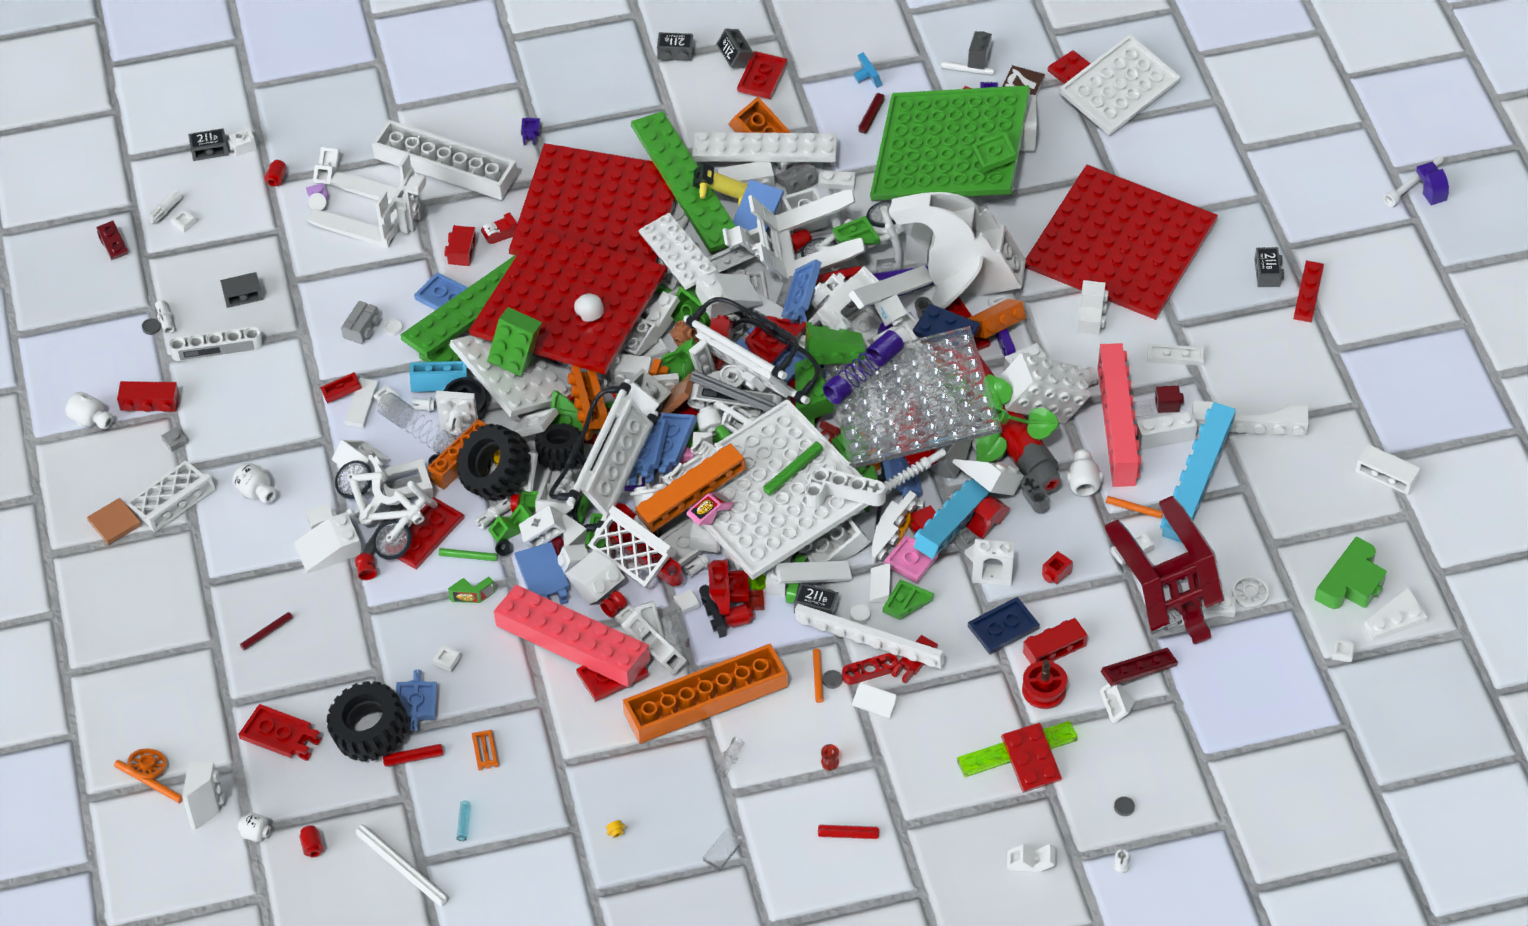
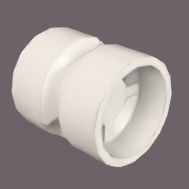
M727 365L721 370L719 380L742 389L744 380L741 378V375L744 372L736 365Z

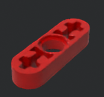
M886 653L848 664L842 669V680L846 684L853 685L891 674L893 668L898 663V659L895 655ZM866 666H873L875 670L867 672L864 668Z

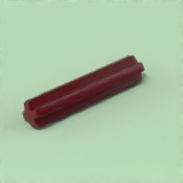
M877 93L858 126L860 133L865 134L868 132L885 100L884 94Z

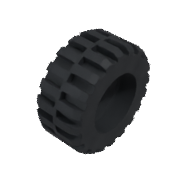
M499 424L483 425L477 428V431H472L469 434L470 437L464 440V445L458 452L460 455L457 458V474L460 476L461 484L471 493L491 501H500L506 499V496H512L515 494V490L518 491L522 487L521 484L526 481V474L530 471L531 466L529 462H531V455L528 454L530 449L526 440L519 433ZM500 449L499 463L495 470L488 475L489 461L493 454Z
M365 681L360 685L358 683L353 684L352 688H346L342 691L343 694L337 695L334 699V705L331 704L328 710L330 714L327 715L326 719L328 723L327 729L338 749L345 756H349L353 760L359 759L365 762L368 759H371V761L378 760V757H385L389 755L388 752L394 751L398 747L397 744L401 743L405 738L403 734L407 733V724L409 722L407 711L397 693L390 686L381 684V682L373 681L371 684L370 681ZM370 712H383L380 720L373 727L363 731L353 730L355 723L363 715Z

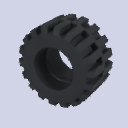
M554 423L549 425L544 432L537 433L535 448L538 453V463L543 465L544 468H549V470L562 471L561 469L565 468V463L578 436L581 435L579 428L573 427L571 424ZM582 445L580 452L584 455V447ZM577 459L575 460L572 468L576 467L577 464H580V462Z

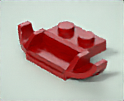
M728 559L713 560L708 564L709 596L717 604L720 614H730V602H749L748 574L745 571H728Z

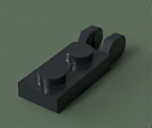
M705 584L699 589L702 604L707 616H711L713 619L710 620L713 632L717 631L719 638L725 637L727 634L717 604L709 596V586Z

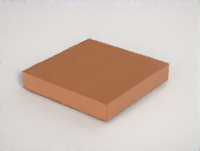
M691 373L671 390L672 393L665 400L661 413H672L690 397L695 383L690 380Z
M121 498L116 499L87 517L88 522L108 545L141 526L140 520Z

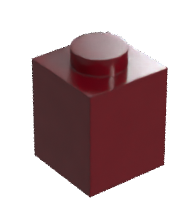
M1179 385L1156 387L1155 404L1157 413L1180 412V405L1184 404V395L1180 393Z

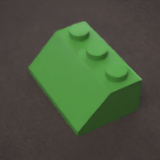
M696 284L686 290L683 286L679 287L676 297L679 298L680 302L671 314L673 321L684 320L686 315L693 316L702 305L695 293ZM705 311L699 322L710 328L711 319Z

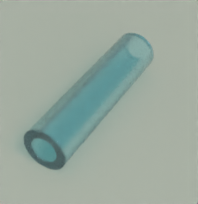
M465 800L460 802L456 837L458 841L467 840L470 802Z

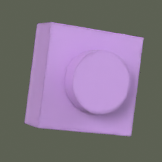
M324 183L306 187L309 197L314 193H320L326 198V201L329 200Z

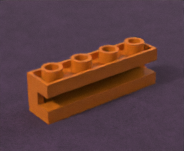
M572 365L571 373H568L567 379L568 384H571V396L574 397V407L578 409L577 418L579 422L581 421L583 428L590 406L596 395L601 391L596 372L587 369L586 372H581L580 367ZM603 396L595 406L588 429H601L607 418Z
M477 419L428 466V472L431 473L429 479L432 483L445 490L459 476L457 474L459 449L463 447L464 440L470 437L469 434L472 431H477V428L487 424Z

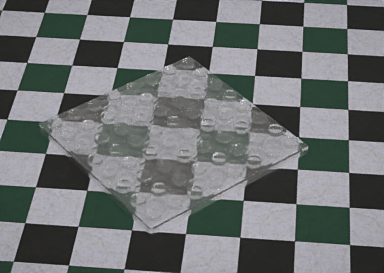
M970 326L904 342V349L882 367L880 366L879 370L871 367L873 376H869L863 371L867 380L863 382L858 379L860 384L858 388L849 382L853 388V393L840 404H834L850 469L1002 432ZM867 355V358L869 362L872 364V366L878 369V366L874 364ZM860 362L864 370L868 374H872L869 367L863 362ZM852 363L824 365L827 381L838 375L839 371H845L846 365H852ZM853 363L854 366L861 369L859 363ZM852 366L847 367L846 371L852 373L856 377L852 370ZM853 367L856 374L862 380H865L863 374L857 368ZM841 372L840 376L848 381L845 372ZM847 373L850 381L858 386L856 379Z

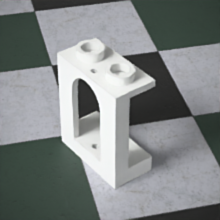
M423 458L382 469L387 479L394 475L417 470L420 483L416 484L429 497H434ZM386 482L381 484L382 494L392 497L395 491H400L406 498L417 496L408 486L392 489L387 487Z
M975 539L972 583L1011 586L1015 542ZM995 558L1000 560L1003 565L983 562L986 559Z

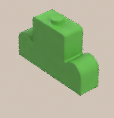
M1356 536L1317 587L1314 600L1331 609H1338L1343 606L1344 599L1346 598L1366 608L1375 596L1378 597L1381 594L1387 573L1385 569L1373 563L1376 553L1375 547Z

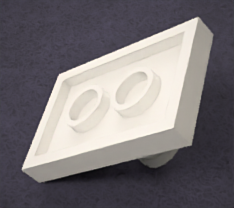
M436 391L435 398L441 430L447 431L452 435H459L460 432H465L478 419L474 393Z

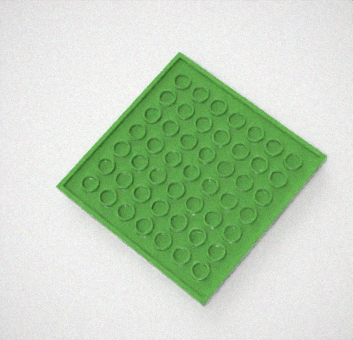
M1029 85L892 93L870 192L871 201L892 200L894 198L931 192H947L961 196L1012 194L1018 160L983 172L972 144L1006 132L1018 158L1030 96Z

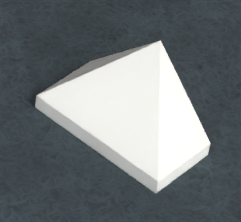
M1108 683L1099 690L1113 724L1127 715L1135 703L1133 698L1120 684L1110 686Z

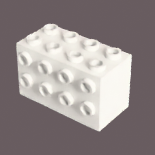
M1021 352L999 377L1006 380L1011 385L1013 391L1011 400L1004 404L1007 411L1029 415L1030 411L1034 408H1045L1057 417L1058 422L1064 424L1091 396L1080 366Z

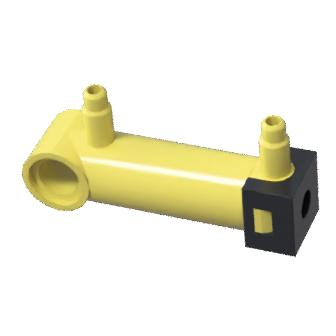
M704 163L694 170L693 186L700 189V198L704 199L706 197L707 188L738 199L739 207L748 184L714 171V167Z

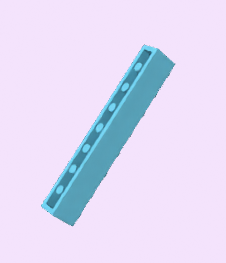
M1215 402L1211 409L1208 408L1206 411V422L1201 424L1198 432L1200 437L1195 439L1192 446L1194 452L1192 455H1188L1186 461L1187 469L1186 471L1182 470L1179 479L1181 481L1180 486L1176 485L1173 493L1175 499L1184 507L1193 521L1235 419L1236 409ZM1163 517L1160 528L1163 529L1162 537L1181 542L1167 519Z

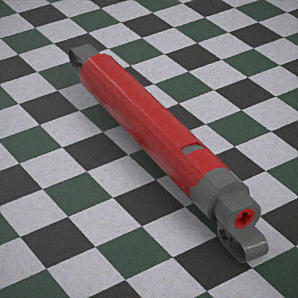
M920 297L915 301V309L919 319L929 304H933L927 297ZM926 340L936 356L944 363V367L951 377L958 376L961 379H966L965 396L972 405L982 406L980 417L990 430L997 433L994 426L995 422L990 419L991 409L984 404L982 395L987 375L994 376V374L973 345L970 343L965 352L960 354ZM1007 411L1011 416L1027 420L1023 414ZM1009 419L1006 424H999L1000 437L1007 441L1006 453L1016 467L1019 468L1021 474L1024 475L1021 480V488L1025 499L1035 512L1044 513L1050 508L1048 494L1055 492L1062 485L1060 474L1056 470L1058 462L1042 440L1032 438L1027 431L1028 424Z

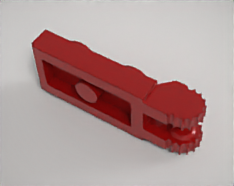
M920 635L915 641L936 649L938 648L937 643L923 635ZM902 657L893 668L891 675L896 678L905 669L906 673L902 677V682L907 683L920 671L924 663Z

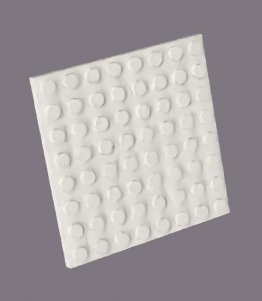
M787 399L718 442V444L724 447L731 443L744 457L747 469L712 492H722L734 504L731 510L718 511L712 524L703 526L753 580L869 506L868 504L827 495L822 506L818 508L809 507L806 502L805 487L814 469L824 467L863 476ZM817 441L823 446V451L772 495H767L763 491L764 485L814 442ZM697 455L684 463L682 466L685 468V471L687 472L689 469L696 467L702 460V456ZM673 471L662 477L663 483H667V486L672 482L670 474Z

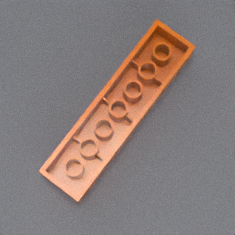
M771 643L623 699V712L639 744L786 688L788 687L787 672Z

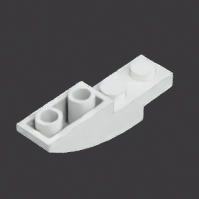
M663 291L645 320L640 319L622 350L639 356L657 342L673 321L671 314L680 302L679 298Z
M911 490L899 505L891 501L877 525L872 544V562L874 564L879 560L882 561L888 553V548L898 542L900 538L898 527L905 521L906 514L916 508L917 495Z

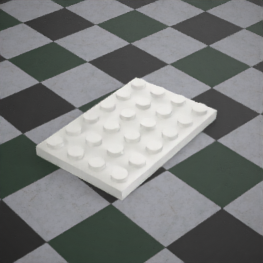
M1129 34L1061 86L1058 92L1110 136L1178 83L1181 77Z
M469 335L453 339L450 342V347L509 417L551 406L554 390L559 391L566 397L571 394V391L539 355L533 354L529 367L520 377L487 362L492 341Z

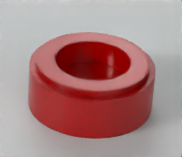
M513 494L511 496L510 507L512 512L520 504L521 494Z

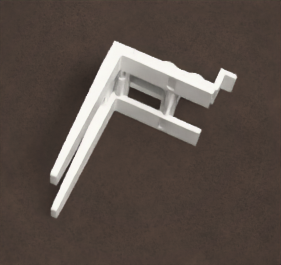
M409 153L404 155L399 164L401 184L398 188L355 175L335 172L330 180L332 185L377 200L376 209L379 226L319 210H312L307 220L321 228L389 248L391 239L397 236L400 230L408 234L409 230H414L413 218L420 220L418 195L421 194L426 185V178L423 175L421 178L413 177L415 173L414 168L411 167Z
M851 189L834 193L778 215L773 214L756 198L750 195L748 196L751 213L757 217L758 227L749 231L741 226L729 230L723 228L724 241L729 248L738 245L745 247L766 265L769 272L776 273L783 283H787L789 276L794 275L795 269L815 259L822 262L820 271L865 252L864 241L862 238H858L797 260L795 259L790 231L839 212L854 204L855 198ZM764 223L771 230V238L767 235V232L765 231Z
M865 266L846 283L843 281L845 277L841 273L837 276L833 273L825 283L822 284L820 282L814 288L810 305L812 304L818 311L808 322L815 325L820 321L823 325L829 326V329H833L842 318H845L840 311L852 301L849 293L879 280ZM906 310L907 315L902 319L913 330L917 321ZM852 325L848 329L849 331L858 332ZM863 337L866 350V348H868L870 344ZM867 355V358L869 362L872 364V366L878 369V366L874 364ZM861 362L869 371H871L866 364ZM888 364L880 366L879 370L871 367L873 374L879 379H883L891 371Z

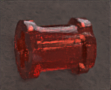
M832 744L825 745L821 749L822 767L828 771L835 770L839 766V749Z

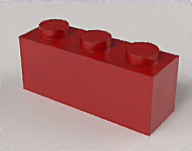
M120 381L117 396L120 411L146 412L176 411L179 398L177 382Z
M1076 618L1069 621L1065 620L1058 626L1047 628L1036 636L1028 637L1023 642V654L1030 664L1044 660L1053 662L1086 647L1088 635Z

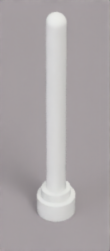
M1438 156L1433 162L1438 166L1443 162L1444 158ZM1418 173L1396 191L1386 193L1383 196L1385 204L1389 207L1395 206L1399 202L1400 196L1421 180Z

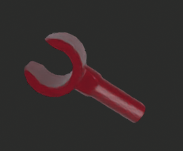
M561 537L552 540L557 557L561 552L560 549L564 546Z

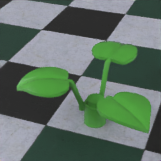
M988 374L983 385V402L986 407L991 409L990 419L995 422L994 426L997 433L993 430H986L979 435L976 442V461L993 462L1002 457L1006 452L1007 441L1000 437L999 424L1004 425L1009 419L1028 424L1027 431L1032 438L1041 440L1049 437L1058 427L1057 417L1048 409L1039 407L1030 411L1029 420L1009 415L1002 408L1003 404H1007L1012 398L1013 391L1011 385L1004 379Z

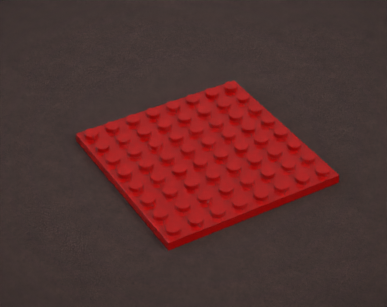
M544 143L509 247V254L517 256L533 229H538L656 263L658 256L639 234L638 230L659 219L661 216L668 213L671 214L675 196L653 161Z
M1086 164L1026 257L1025 268L1079 290H1082L1083 280L1105 283V290L1108 291L1107 301L1156 320L1217 221L1218 215Z
M533 229L472 324L469 333L471 336L493 342L498 320L504 311L510 307L542 322L533 354L605 375L667 273V266ZM591 293L601 299L604 306V314L599 319L586 322L579 315H576L574 303L581 295Z

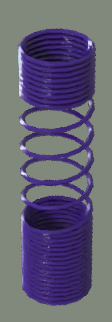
M887 330L866 348L865 353L859 354L858 359H853L852 365H846L845 371H839L838 375L823 385L825 396L834 404L838 405L853 393V388L849 382L857 388L860 386L858 379L866 382L867 379L863 371L867 375L873 376L871 367L879 370L880 366L882 367L904 349L902 338L896 332ZM861 355H865L869 365L865 361L860 359ZM867 355L870 358V360L878 366V369L872 366V364L869 362L867 358ZM858 360L861 369L854 366L853 362ZM860 361L869 367L872 374H868L864 370ZM852 366V370L856 377L852 373L846 371L847 367ZM853 367L857 368L863 374L865 380H862L856 374ZM841 372H845L848 381L840 376ZM847 373L856 379L858 386L850 381Z

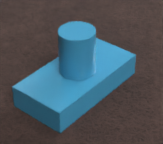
M864 52L857 55L862 69L853 73L856 81L859 83L869 77L876 88L882 86L883 84L878 72Z

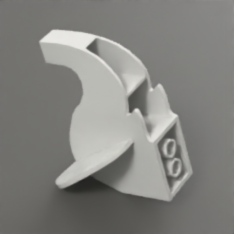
M947 192L920 193L892 199L889 214L897 225L918 222L929 226L933 231L928 270L933 283L937 286L931 301L935 306L945 309L960 294L982 296L1022 288L1026 260L1005 224H999L988 209L985 208L982 213H979L977 206L970 199Z

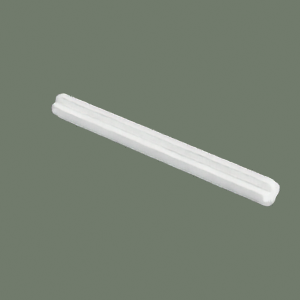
M365 825L357 828L356 834L435 903L443 906L447 902V895Z

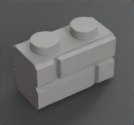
M358 301L341 327L343 338L350 341L353 340L359 344H362L366 338L368 339L371 336L374 325L377 326L380 322L377 306Z

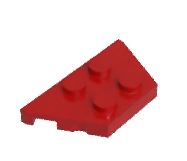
M773 316L766 317L776 323L778 327L793 334L797 339L806 330V322L802 321V324L792 323L791 319H779ZM756 327L745 338V344L750 352L772 365L790 347V345H786L768 335L759 327Z

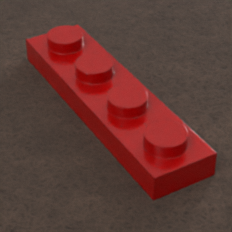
M1306 260L1293 319L1312 323L1324 268L1323 263Z

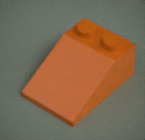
M759 97L755 98L736 114L728 124L735 133H791Z

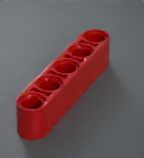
M613 521L608 527L609 533L618 531L616 522ZM631 533L622 534L623 543L632 541ZM619 535L609 537L612 545L619 544ZM637 544V552H647L646 544ZM633 545L624 547V553L628 556L634 554ZM660 553L651 555L652 564L660 561L662 558ZM638 557L639 564L642 566L648 565V557ZM669 557L656 575L671 586H679L684 581L681 565L671 557Z

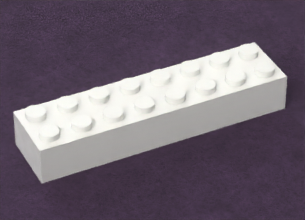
M388 120L372 143L375 159L399 166L404 155L409 153L411 167L414 168V172L500 200L503 199L517 177V166L514 160Z

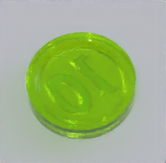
M761 574L753 580L749 578L748 585L750 589L756 592L765 590L766 576Z

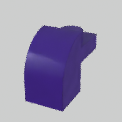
M1433 161L1417 166L1416 172L1424 182L1422 193L1429 204L1434 205L1447 201L1449 184L1444 170H1439Z

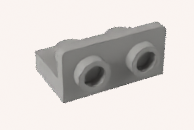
M801 162L775 175L776 182L785 186L787 195L802 191L817 184L819 181L815 166L807 162Z

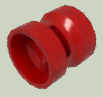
M363 553L355 558L358 578L361 580H371L377 575L376 566L374 565L375 560L372 554Z
M617 590L610 594L609 599H604L600 602L602 611L610 618L616 616L618 610H623L628 605L625 597Z

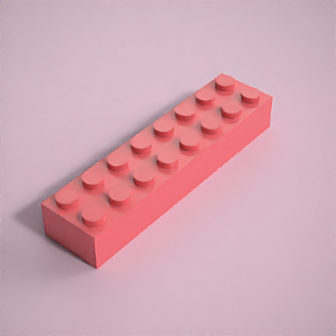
M1123 343L1100 344L1097 367L1113 487L1136 486V479L1140 478L1139 467L1141 466V455L1137 453L1139 451V440L1135 438L1137 436V425L1133 424V421H1135V410L1131 409V406H1133V395L1129 394V391H1131V380L1127 379L1129 377V365L1125 364L1127 362V351H1123Z
M515 585L494 610L497 627L581 666L584 665L588 669L627 687H630L651 660L648 644L519 585Z

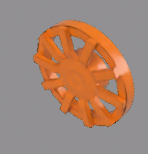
M139 749L129 756L127 766L130 774L140 777V779H154V777L162 775L166 769V758L155 749ZM162 760L163 764H157V762Z

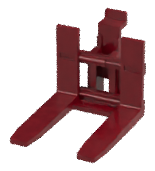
M1174 496L1159 501L1165 518L1188 552L1158 565H1153L1130 531L1119 520L1106 524L1105 530L1111 542L1142 585L1151 631L1170 624L1168 611L1175 609L1182 615L1185 629L1191 636L1193 644L1210 639L1212 637L1211 631L1204 620L1201 600H1204L1206 608L1225 601L1222 583L1218 573L1215 552L1184 507ZM1187 577L1189 590L1183 592L1182 585L1178 580H1184ZM1169 585L1171 599L1165 601L1163 586Z

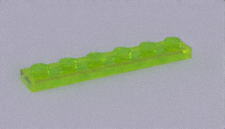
M1070 720L1043 729L1050 749L1078 740V735ZM1003 742L957 757V763L964 778L1011 763Z

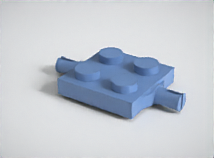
M896 448L894 449L895 456L886 453L882 457L887 482H889V478L893 479L894 475L902 474V470L906 471V468L910 467L907 460L898 453ZM914 474V478L910 477V480H905V483L901 482L900 486L896 485L894 490L901 492L903 499L910 490L917 495V498L920 497L922 489L919 474Z
M417 669L414 670L413 680L396 682V693L407 711L410 731H413V726L414 731L418 730V720H435L437 682L421 680L422 671L419 669L418 674Z

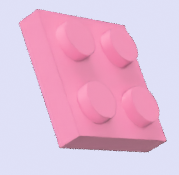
M905 535L884 560V564L890 563L891 570L918 583L938 558V555L931 559L913 547L916 540Z

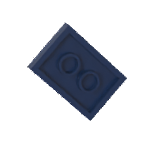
M929 304L912 331L920 338L963 354L980 329V323Z
M1018 597L968 622V628L989 655L1038 630L1040 626Z

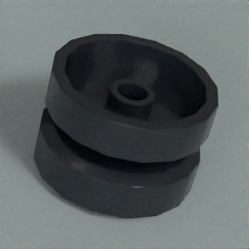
M461 377L447 384L444 391L475 394L478 419L482 420L487 408L485 390L482 384L476 379Z

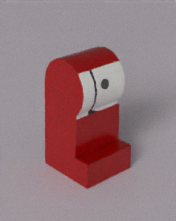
M509 212L504 214L503 219L485 224L481 228V233L489 244H494L513 237L517 222Z

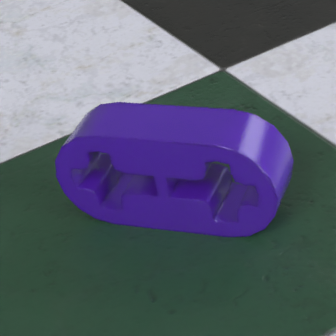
M1007 328L997 332L996 337L1003 356L1006 357L1015 353V346Z

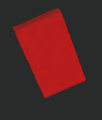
M435 497L432 499L437 502V507L431 508L426 504L420 512L424 516V521L417 525L412 521L409 527L412 535L410 547L406 553L397 558L416 570L464 519L463 513ZM407 532L399 540L397 546H393L391 543L388 544L385 548L388 554L396 555L404 549L408 539Z

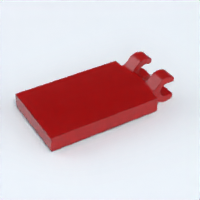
M261 704L257 706L238 734L241 740L289 758L296 754L305 761H308L312 755L308 752L310 748L304 745L305 742L308 740L310 743L318 745L322 740L321 737H318L320 732L312 729L310 722Z

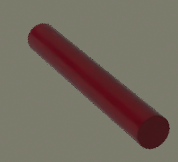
M287 612L242 642L240 647L246 650L291 620L293 616L290 612Z

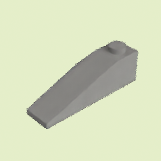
M966 405L951 420L952 425L938 434L940 437L935 441L936 451L943 448L946 455L937 460L938 463L928 468L929 470L942 477H956L960 472V468L952 462L954 459L966 460L982 410L981 405Z

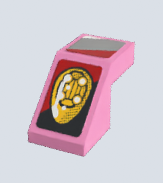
M722 492L708 493L689 509L686 515L698 525L712 524L718 511L731 510L734 503Z

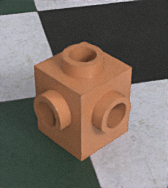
M684 320L676 322L674 328L669 332L677 346H680L685 340L688 341L692 338L693 342L698 343L700 341L696 337V328L692 329L687 326Z

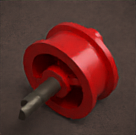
M1049 660L1032 663L1023 674V697L1031 706L1049 709L1058 706L1066 696V672L1060 665Z

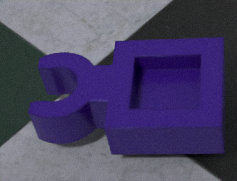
M522 118L521 136L523 145H526L527 140H532L533 145H535L536 136H539L540 118Z

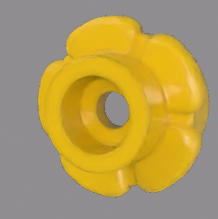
M621 820L613 821L606 826L607 835H612L613 838L619 837L624 834L623 830L626 826L622 824Z

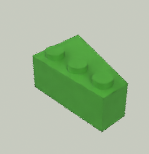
M806 322L805 350L815 358L818 365L852 363L853 359H858L859 354L865 353L862 333L839 329L838 331L829 329V326L823 325L819 327L812 325L811 322ZM861 355L860 359L864 361L865 355ZM806 357L808 366L813 365L812 362Z
M807 359L795 363V390L801 391L815 374L814 366H808ZM820 372L815 386L808 394L810 402L806 405L796 401V408L808 421L835 411L833 403L823 392L825 382Z

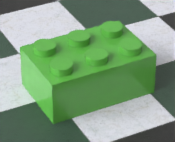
M508 307L498 320L487 362L521 377L530 365L542 322Z

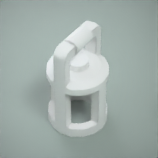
M719 400L713 404L714 408L719 410L721 414V425H724L731 433L757 418L738 405L728 407Z

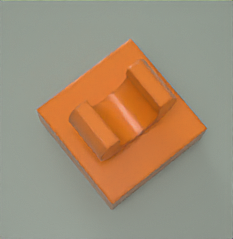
M654 358L649 374L651 376L668 374L669 368L662 366L661 359Z

